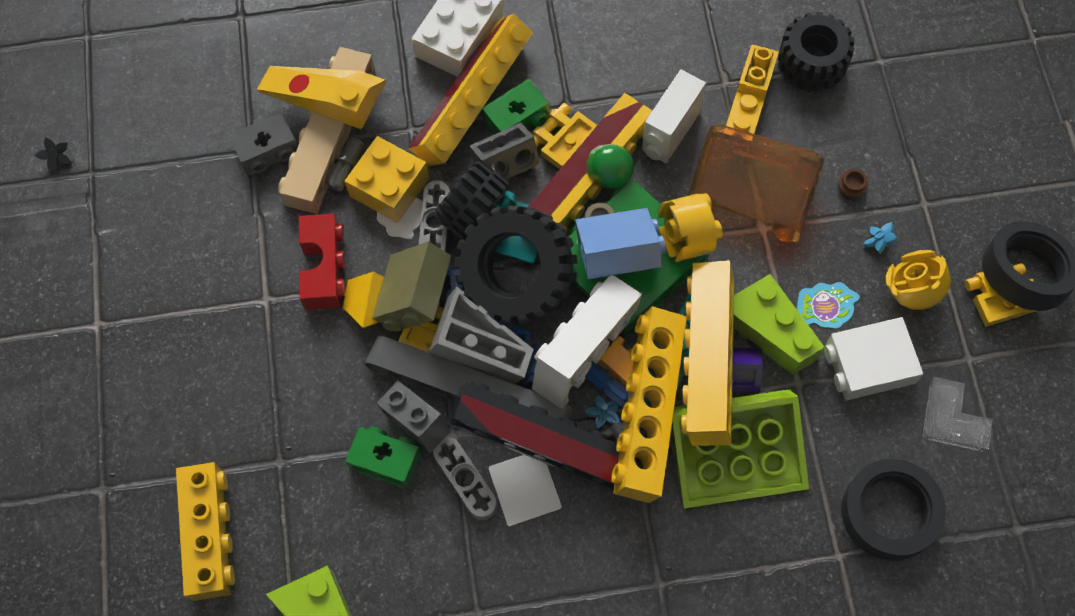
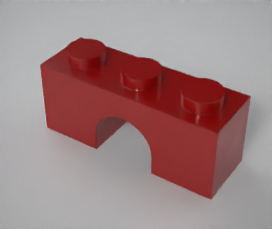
M335 213L299 216V244L304 255H320L323 257L322 262L316 268L299 271V299L305 310L341 307V297L346 294L344 278L340 279V269H345L344 252L340 251V242H344L343 224H338Z

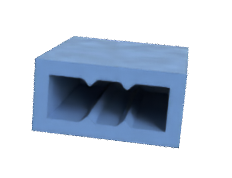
M648 208L575 219L578 247L588 279L661 267V255L666 254L663 236H659L657 219H651Z

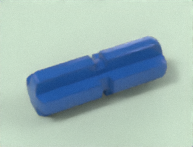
M591 364L585 378L599 390L604 389L606 396L618 406L623 407L628 402L629 391H626V387L616 379L614 381L611 380L612 376L598 364Z

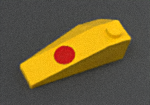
M269 66L257 91L362 130L386 81L358 70Z

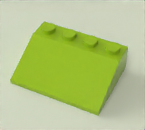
M789 389L732 398L731 445L692 446L688 435L683 434L681 424L682 415L687 414V405L674 407L670 442L684 509L809 489L799 399Z

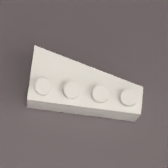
M614 275L609 276L604 283L599 281L592 289L589 300L586 303L582 301L577 305L572 314L573 318L568 323L563 322L554 333V339L549 345L544 343L535 355L537 363L532 389L562 410L569 402L568 394L571 387L575 386L578 389L586 379L585 375L591 367V361L596 364L600 361L609 346L608 339L615 341L637 312L642 294Z

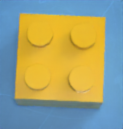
M377 136L345 179V184L351 198L399 223L429 180V173L425 161Z

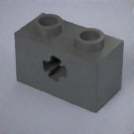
M282 112L228 135L247 176L253 173H261L267 167L278 162L288 161L291 154L296 152L298 148Z

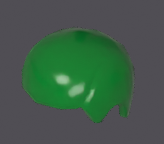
M599 145L590 152L586 160L588 176L595 179L601 188L620 189L629 183L634 173L633 158L625 148L619 145Z

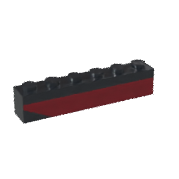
M467 382L460 388L447 424L614 491L615 483L612 482L611 478L614 466L618 463L620 452L616 450L617 443L607 440L605 434L596 430H588V432L577 427L576 422L567 418H559L558 420L548 416V411L541 407L530 406L529 408L519 404V399L512 395L504 393L501 396L490 392V388L480 382ZM635 457V463L640 467L641 460Z

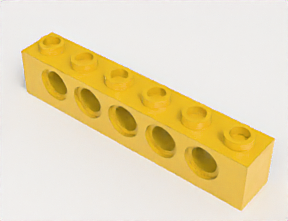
M652 306L637 319L635 333H638V338L630 357L631 362H634L633 370L626 382V391H629L628 402L625 403L621 414L624 427L616 445V450L620 453L618 463L614 466L611 478L612 482L615 483L613 494L646 503H651L662 496L687 316ZM653 340L659 343L660 349L654 345ZM648 368L652 369L655 372L656 378L651 376ZM644 397L650 400L652 408L646 405ZM639 427L645 429L648 438L641 435ZM635 457L641 460L643 464V469H640L636 465L634 460Z

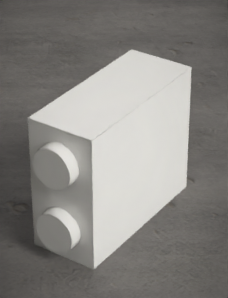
M680 69L645 121L642 151L653 160H661L667 164L701 112L706 82Z
M903 317L833 333L829 337L826 346H824L826 360L829 364H833L836 373L834 374L836 389L838 392L843 393L845 401L913 385L923 375Z

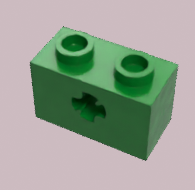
M527 79L483 107V122L493 135L519 123H522L529 131L533 127L536 128L546 122L549 114V102L530 79Z
M370 426L369 430L359 427L345 460L349 470L408 490L421 458L416 442L399 436L398 440L386 436L387 432L377 427ZM387 451L390 452V457L385 456L383 460H380L379 454L385 455Z

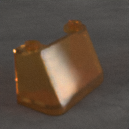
M713 125L708 130L688 196L707 193L711 199L712 213L715 207L773 224L771 229L776 238L784 242L793 241L798 243L823 168L824 159L818 153L725 125Z

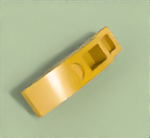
M751 45L722 140L748 147L751 146L779 51Z

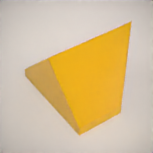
M370 272L347 281L342 308L362 328L378 323L372 317L384 276L375 272Z

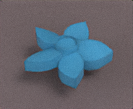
M892 222L887 223L881 229L871 226L870 233L873 237L865 241L863 246H875L878 253L881 254L885 247L893 245L898 241L894 234V224Z
M597 395L595 400L596 407H591L584 411L585 415L596 417L595 428L597 431L605 423L612 426L619 422L618 415L616 414L619 406L614 401L606 404L599 395Z

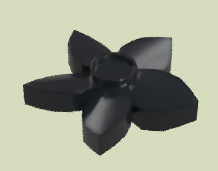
M48 137L44 139L45 149L40 150L34 155L41 160H47L50 172L56 168L57 162L71 164L68 156L63 153L67 149L68 142H60L55 146L54 141Z

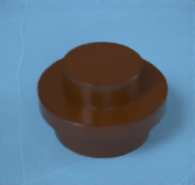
M851 169L845 171L840 176L838 186L844 195L857 198L867 191L868 179L861 170Z

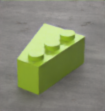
M771 274L734 295L733 328L739 332L741 337L745 340L748 338L763 349L762 352L793 375L819 359L825 348Z
M328 566L266 594L284 616H352L336 576Z

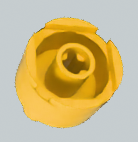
M707 193L693 194L665 201L659 205L658 218L663 217L664 226L659 227L660 236L664 238L668 255L670 257H677L675 259L676 262L713 253L716 249L717 239L723 236L720 222L714 220L711 211V199Z

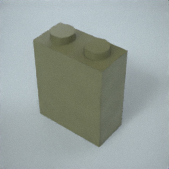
M429 241L391 254L372 318L382 323L385 329L393 332L433 321L451 255Z

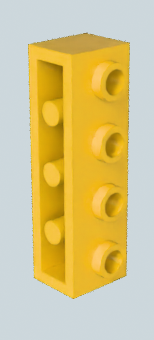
M215 462L176 468L184 596L191 601L231 595L230 585L235 584V573L233 566L229 565L228 553H232L233 545L230 533L226 532V521H230V509L228 502H224L223 490L228 489L226 472L222 471Z

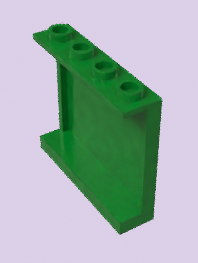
M634 180L626 186L624 185L620 189H616L612 194V198L606 203L614 210V213L648 208L651 219H657L658 227L664 226L663 217L658 218L660 203ZM575 225L570 231L569 236L574 243V246L571 247L572 255H577L578 263L573 264V272H576L577 275L575 282L572 283L590 298V293L599 281L604 283L609 276L593 279L587 278L578 247ZM666 252V254L661 255V267L614 275L642 294L637 312L619 335L625 338L635 329L638 317L647 312L652 306L659 307L687 281L689 275H692L693 263L707 262L709 254L676 262L675 259L677 257H670Z

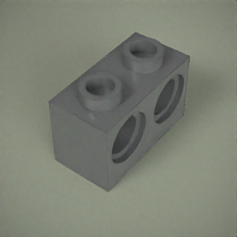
M522 123L469 146L474 163L482 159L506 180L540 164L534 136Z
M399 381L376 403L392 424L428 453H431L451 432L441 413Z

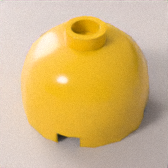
M918 250L902 256L903 262L896 267L892 264L885 276L886 284L893 297L899 304L912 310H923L940 303L947 296L951 285L949 267L945 258L942 255L941 257L937 256L935 251Z

